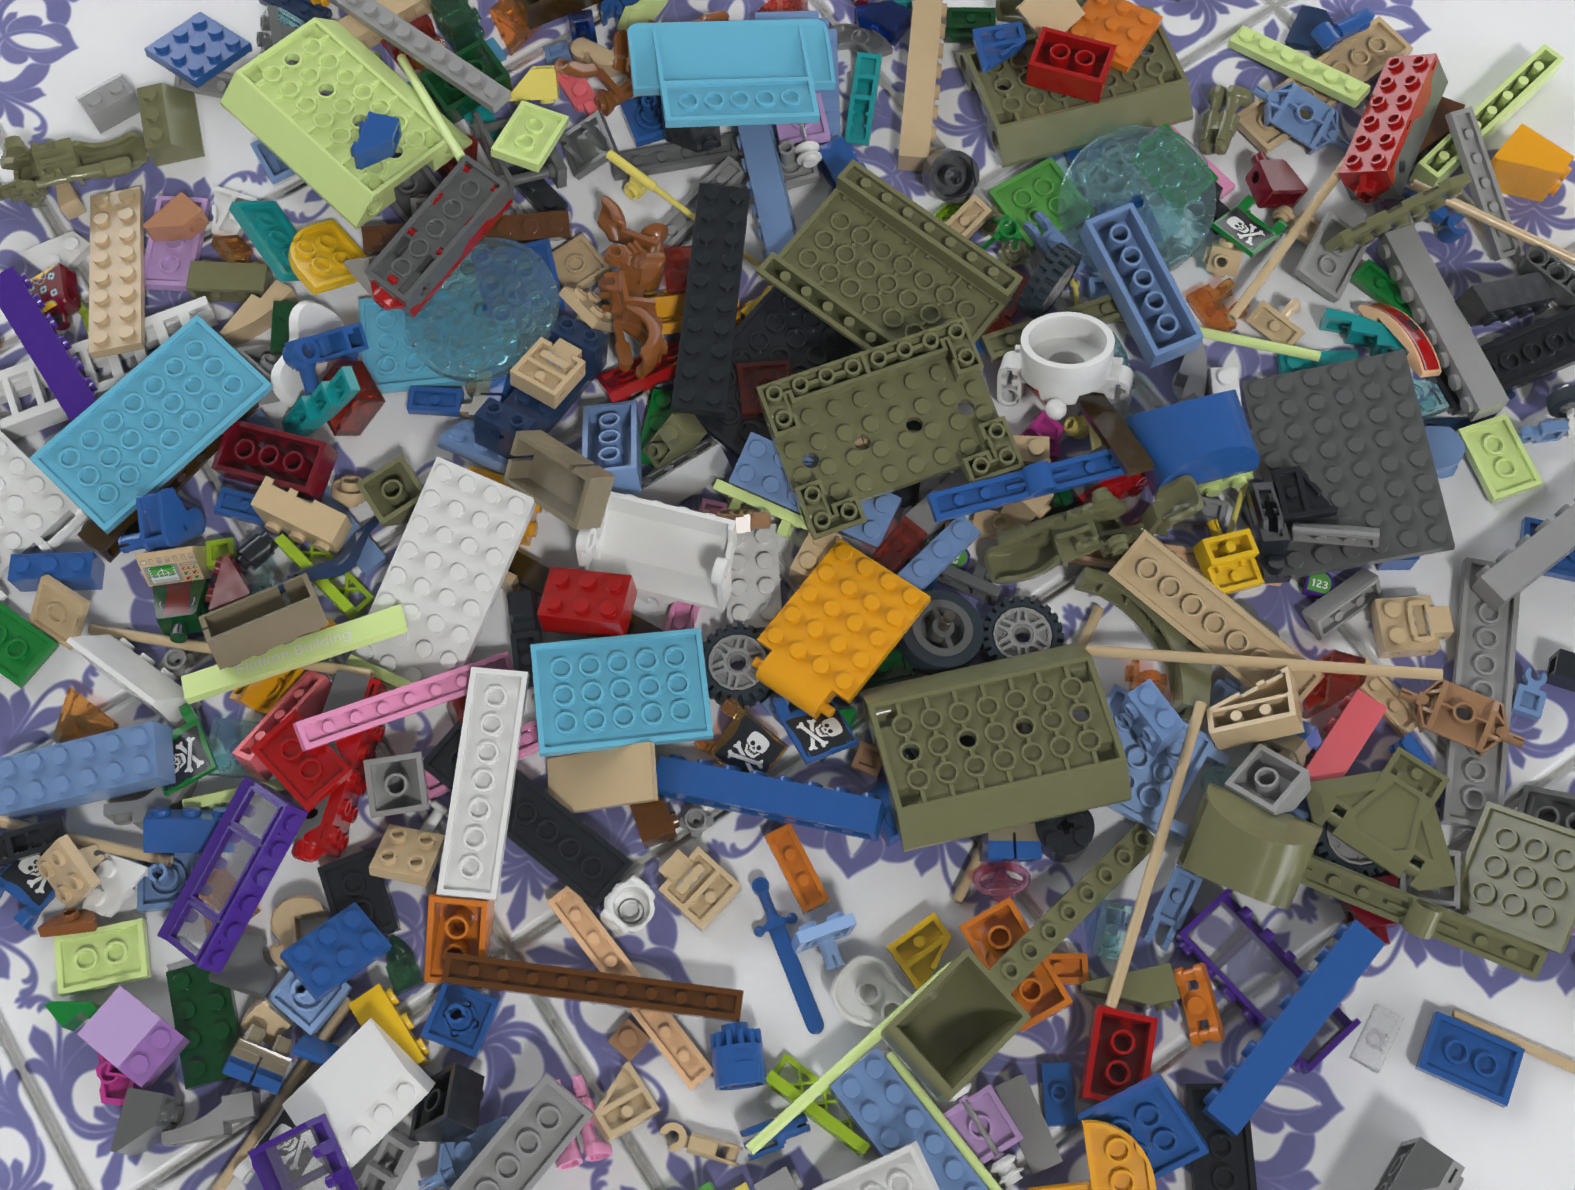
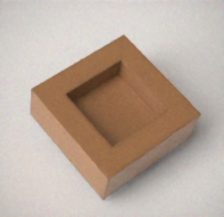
M861 740L851 764V769L878 779L883 766L878 747Z
M627 1018L608 1042L631 1063L651 1039Z

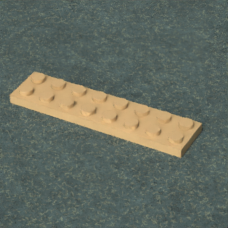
M1378 16L1370 22L1367 30L1343 40L1316 60L1368 84L1381 75L1388 57L1409 56L1413 47ZM1291 77L1273 89L1276 90L1292 81L1333 108L1341 103V101ZM1259 98L1237 113L1240 116L1237 128L1261 152L1267 155L1292 136L1271 123L1266 127L1264 126L1265 103ZM1299 110L1302 118L1310 119L1307 111Z
M140 186L90 196L88 353L92 359L145 349L144 192Z
M1146 529L1108 573L1205 653L1307 660ZM1222 666L1249 689L1256 687L1255 683L1262 679L1267 681L1281 674L1280 669ZM1291 670L1297 683L1300 703L1325 677L1323 672Z

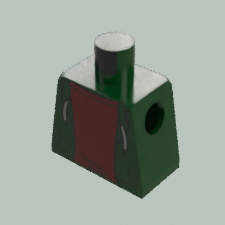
M206 579L152 587L156 620L163 634L170 636L172 642L184 643L187 641L188 633L201 632L203 630L198 617L210 612L208 610L210 603L205 602L209 588Z

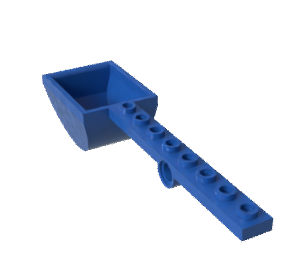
M1236 390L1215 393L1129 416L1126 420L1129 429L1154 462L1153 470L1144 472L1152 496H1155L1159 487L1170 483L1182 475H1190L1195 479L1197 485L1251 472L1258 467L1260 462V456ZM1108 449L1050 464L1048 461L1036 462L1018 472L929 493L927 500L934 522L937 523L1125 476V473Z

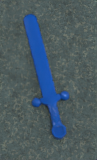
M758 877L752 883V891L759 897L768 921L764 926H756L753 931L754 935L762 937L769 931L806 1028L811 1034H819L824 1029V1022L798 956L793 951L792 941L785 926L788 923L795 924L798 916L795 913H789L787 917L778 916L769 893L768 880Z

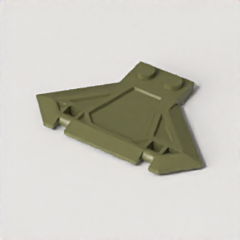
M1398 746L1382 771L1310 782L1311 791L1306 795V801L1311 820L1314 824L1322 827L1325 821L1335 826L1336 828L1332 833L1334 837L1397 878H1400L1402 873L1405 872L1413 878L1409 886L1418 892L1458 885L1435 807L1436 801L1450 778ZM1334 807L1344 813L1343 817L1333 812ZM1412 858L1422 864L1420 868L1410 862Z

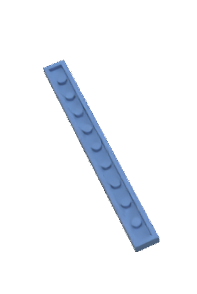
M965 516L955 518L897 575L923 591L981 535V531ZM773 692L761 704L774 719L772 710L775 707L772 701L782 697L776 692ZM785 699L790 712L799 709L797 706H795L794 704Z

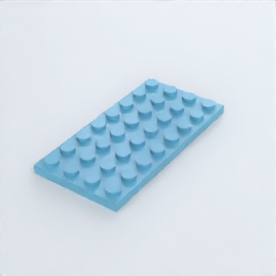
M196 315L29 459L108 535L137 509L136 498L158 491L273 389V386L201 317Z

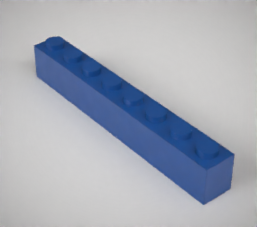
M670 754L669 757L660 755L656 767L658 797L878 842L886 807L880 797L867 792L863 793L862 796L851 794L850 790L842 787H835L834 790L823 788V785L812 781H807L806 784L796 783L793 778L787 776H779L778 779L771 778L766 773L752 770L751 773L741 772L738 767L732 765H724L723 768L713 766V763L698 759L696 762L686 761L685 757L677 754Z
M1356 919L1348 925L1343 922L1332 935L1336 939L1330 948L1325 945L1314 958L1318 962L1312 971L1306 969L1296 981L1299 988L1293 995L1288 992L1278 1004L1281 1011L1275 1018L1270 1015L1261 1025L1259 1030L1263 1034L1256 1042L1251 1039L1243 1048L1240 1054L1244 1058L1238 1066L1232 1063L1222 1076L1225 1082L1220 1089L1217 1090L1214 1087L1204 1098L1203 1102L1206 1106L1202 1112L1231 1137L1237 1136L1386 944Z

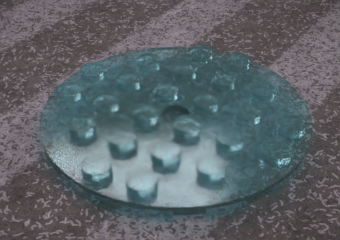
M1125 126L1117 128V131L1105 136L1097 137L1074 158L1061 183L1058 214L1067 242L1074 251L1081 255V260L1085 264L1099 272L1080 237L1085 220L1126 205L1133 197L1139 196L1144 199L1143 207L1137 208V211L1169 272L1176 269L1192 257L1200 248L1213 224L1217 202L1216 187L1207 160L1188 139L1174 131L1159 126Z
M484 238V241H480L414 318L404 312L406 315L405 331L408 341L420 360L432 371L443 377L462 382H482L497 379L509 374L510 370L540 337L546 340L549 339L551 329L557 321L559 312L558 287L546 263L531 248L509 239ZM487 305L488 311L485 310L482 313L476 314V309L479 306Z

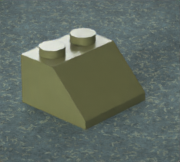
M403 455L398 456L356 483L383 527L408 523L424 487Z

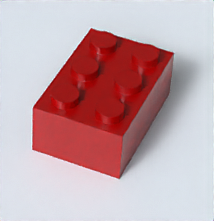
M1043 26L1028 63L1026 85L1099 104L1113 67L1117 45Z
M551 566L537 613L543 630L545 632L598 638L627 635L637 596L633 577L626 574Z
M1097 1005L1092 1010L1078 1101L1096 1105L1150 1076L1158 1018Z

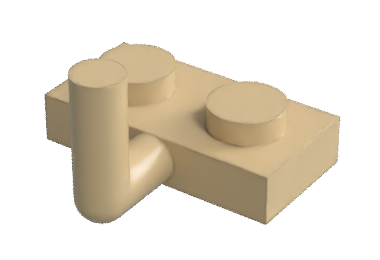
M1298 299L1290 300L1281 312H1278L1262 300L1246 319L1248 324L1273 342L1295 346L1305 334L1301 328L1289 320L1293 313L1301 311Z

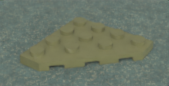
M1467 172L1447 178L1437 183L1438 186L1424 193L1421 191L1401 201L1402 204L1388 211L1385 209L1365 219L1366 222L1352 229L1349 227L1339 232L1325 243L1328 252L1340 250L1343 253L1354 248L1356 244H1360L1361 247L1373 242L1375 238H1379L1381 241L1386 232L1427 219L1430 216V211L1433 212L1444 207L1447 199L1450 200L1461 195L1464 192L1463 188L1472 182Z

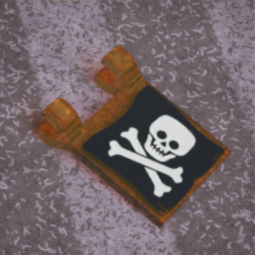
M732 697L729 700L727 699L720 709L733 718L717 741L714 739L698 740L693 744L701 751L711 755L723 766L732 765L738 767L741 772L751 773L752 770H757L768 775L789 746L746 712L738 701Z

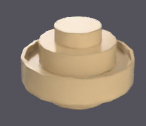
M344 476L341 479L335 480L331 484V496L342 503L344 507H358L359 504L366 501L356 485L362 478L358 476Z

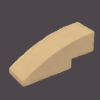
M276 279L261 298L251 294L219 332L222 338L230 346L234 347L261 335L271 328L273 300L299 302L294 290Z

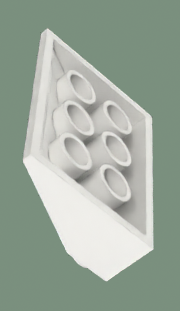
M110 634L69 637L66 642L93 667L175 728L186 724L179 711V707L187 702L184 698L183 686L174 682L177 677L164 667L161 671L154 667L156 662L142 652L140 656L134 653L135 647L126 639L121 637L118 641ZM198 701L191 705L193 709H198L202 704Z
M370 1018L282 1106L296 1126L325 1113L349 1169H351L430 1092L435 1082ZM311 1129L302 1133L311 1149L318 1145ZM319 1158V1160L325 1165L326 1162L324 1158Z

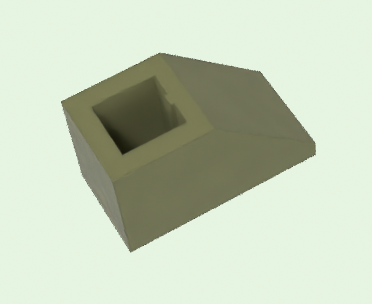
M674 413L671 414L643 448V451L654 467L658 469L696 446L707 434V431L694 414Z

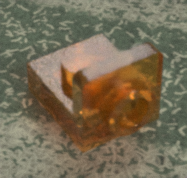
M239 235L214 236L210 244L225 261L248 263L253 253L250 246Z
M1132 659L1130 665L1125 666L1124 680L1129 682V691L1151 679L1160 692L1164 693L1168 685V674H1160L1157 670L1139 672V660Z

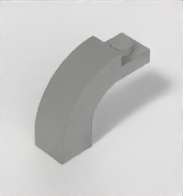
M198 780L167 797L164 795L162 788L157 787L141 799L104 804L103 815L116 825L133 823L143 830V819L148 809L157 806H168L170 810H182V800L192 797Z

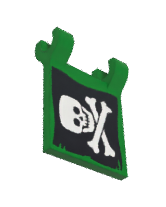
M1247 195L1238 206L1213 222L1211 227L1252 258L1273 241H1279L1283 236V231L1289 227V224L1280 219L1270 228L1250 213L1251 210L1249 209L1256 203L1251 195Z
M188 703L179 707V711L186 724L172 731L176 783L161 786L166 797L218 769L201 724V714L197 708L193 709L192 705Z

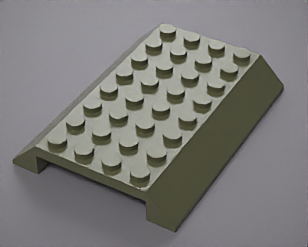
M854 159L838 175L836 188L781 252L778 255L771 252L756 270V273L863 350H868L962 317L965 318L976 344L1002 313L1023 280L1021 275Z

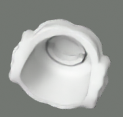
M636 876L630 877L626 882L617 883L612 892L604 898V909L600 915L601 920L614 933L621 936L626 933L633 934L641 931L654 916L655 906L653 901L655 893H653L648 884Z

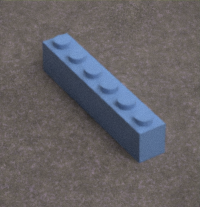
M738 125L740 135L736 136L739 149L743 150L745 155L744 158H741L745 173H749L750 180L747 181V187L751 189L750 195H754L755 199L752 209L755 218H759L761 226L757 227L761 242L764 241L766 249L762 250L765 260L771 252L778 255L797 233L772 125Z

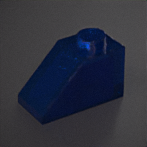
M892 0L857 5L854 14V24L870 31H877L887 39L890 45L895 47L911 27L912 11Z
M577 10L567 13L572 41L579 37H585L597 43L592 10Z

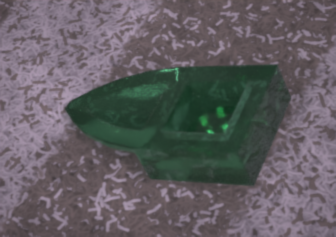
M391 935L389 942L392 947L386 953L387 966L385 967L394 993L398 996L424 985L425 982L412 949L402 939Z

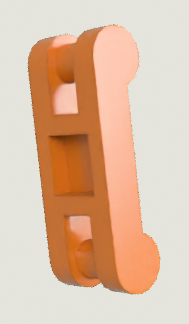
M1199 963L1194 964L1193 968L1185 969L1184 967L1175 968L1173 974L1182 999L1192 1045L1201 1046L1204 1045L1205 1041L1210 1040L1214 1043L1224 1041V1029L1206 965ZM1196 980L1199 988L1192 989L1190 981ZM1208 1019L1209 1028L1202 1029L1200 1020Z

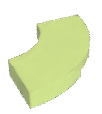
M639 0L634 5L625 6L616 29L627 31L632 24L649 23V20H654L660 14L669 0Z

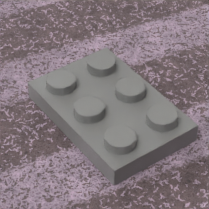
M1330 211L1324 215L1293 274L1328 300L1335 303L1340 300L1369 244L1362 247L1360 244H1356L1354 248L1343 253L1340 250L1329 253L1325 243L1339 232L1349 227L1352 229L1350 225Z

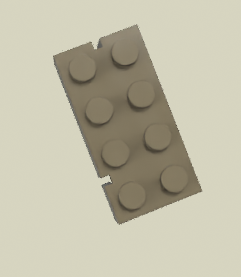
M542 430L516 431L510 454L513 456L534 455V457L509 459L503 482L511 488L533 497L534 503L576 530L600 528L615 476L598 465L594 466L592 461Z
M307 573L282 582L292 603L289 606H286L278 586L274 585L198 617L206 642L220 670L226 667L237 666L245 659L263 655L269 649L281 644H289L300 636L318 632L324 626L329 625Z

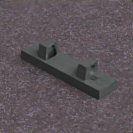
M900 544L896 552L895 562L906 566L920 552ZM978 564L972 574L949 565L937 577L938 583L993 607L997 604L1002 591V587L983 580L987 568Z

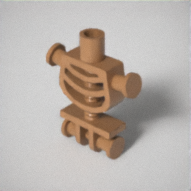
M751 508L725 509L716 512L718 517L735 520L737 533L740 534L751 532L753 529H770L771 527L770 512H755ZM693 509V511L701 513H711V509H705L704 511Z

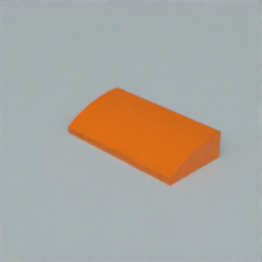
M1011 897L959 926L975 956L988 970L1029 930L1028 925ZM1047 957L1010 993L1031 1016L1019 1029L1020 1033L1073 1005V1000Z

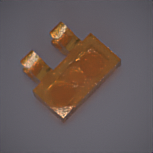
M1231 278L1221 282L1215 289L1210 284H1207L1186 296V302L1205 328L1230 332L1236 328L1237 322L1228 320L1227 315L1237 302L1227 309L1221 301L1233 295L1231 290L1236 285ZM1249 304L1244 309V311L1238 319L1247 315L1246 309L1250 307Z

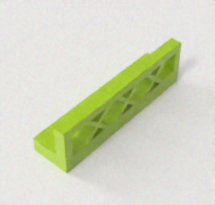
M283 533L274 540L281 551L300 570L313 566L315 557H326L328 560L335 558L329 551L328 553L315 551L312 543L310 551H300L295 546L298 542L291 538L288 539ZM350 572L344 574L346 577L345 587H335L331 583L332 578L312 581L349 621L356 619L375 600V597ZM362 593L366 599L354 607L349 601V594Z
M785 1053L774 1070L771 1069L766 1076L767 1084L765 1085L792 1104L804 1093L803 1086L813 1085L819 1078ZM786 1063L797 1070L798 1083L790 1084L778 1075ZM801 1074L807 1077L810 1081L802 1082ZM828 1087L822 1093L823 1101H813L802 1113L804 1112L809 1119L860 1158H863L871 1145L868 1141L854 1133L853 1122L849 1117L848 1120L839 1121L829 1113L828 1105L836 1104L837 1101L835 1099L827 1100L826 1093L832 1096L828 1091Z

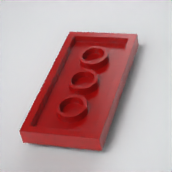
M680 339L667 344V354L662 355L661 362L657 363L654 370L645 378L639 379L636 377V369L643 360L640 356L633 359L632 368L626 372L621 371L619 366L596 375L595 378L598 385L609 400L614 403L625 401L636 392L650 390L654 387V384L661 381L674 379Z

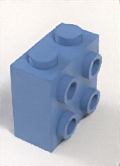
M1148 679L1127 693L1119 710V717L1123 725L1134 731L1140 747L1145 752L1149 751L1153 757L1176 743L1186 726L1151 679Z

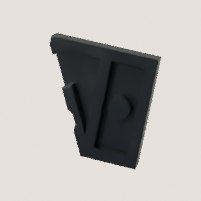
M1301 466L1272 470L1271 477L1285 523L1337 515V507L1334 504L1331 505L1324 498L1322 490L1316 483L1310 481L1308 474Z

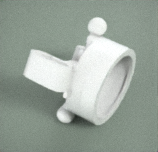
M1050 313L1031 321L1021 334L1020 345L1016 344L1015 351H1009L1003 356L997 375V400L1006 407L1017 406L1020 402L1025 383H1028L1039 391L1041 400L1048 402L1045 406L1046 415L1050 419L1060 420L1067 412L1066 405L1075 404L1079 396L1092 392L1104 393L1124 420L1127 417L1130 406L1134 375L1131 368L1122 365L1123 358L1114 357V334L1104 322L1083 313Z

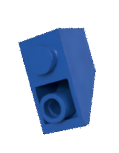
M373 112L368 113L366 120L360 124L359 139L357 142H353L351 148V156L354 157L356 169L362 170L395 155L402 136L399 118Z

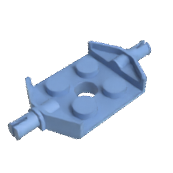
M1292 81L1276 90L1272 89L1270 92L1259 84L1253 89L1252 94L1262 99L1265 103L1264 126L1266 127L1271 123L1311 149L1308 153L1309 155L1326 147L1328 144L1334 145L1345 152L1351 144L1338 136L1340 133L1338 131V111ZM1299 110L1307 111L1310 119L1302 118Z
M505 1115L479 1126L475 1133L458 1142H442L440 1144L437 1171L429 1177L418 1180L419 1187L425 1185L420 1190H430L437 1186H443L446 1190H449L477 1157L478 1152L487 1145L509 1117Z

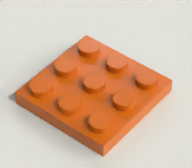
M1087 0L1082 7L1085 14L1066 32L1117 45L1112 68L1127 74L1161 25L1163 16L1126 0Z

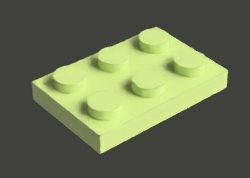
M522 100L491 147V157L539 173L567 128L569 116Z
M1507 413L1456 431L1464 442L1466 448L1465 455L1490 504L1539 488L1543 484Z
M143 918L97 927V930L93 932L53 937L57 991L61 997L151 978L146 920Z

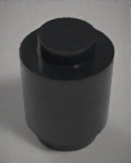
M265 531L260 534L256 533L236 550L238 553L236 560L245 570L251 568L255 571L275 554L274 551L278 548V545Z

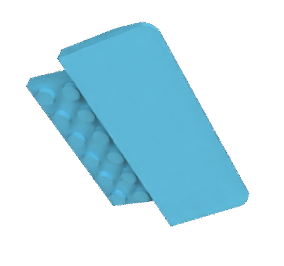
M819 19L635 23L627 30L633 96L661 95L666 128L819 123L820 113L815 90L835 89L836 81L828 29L826 24Z

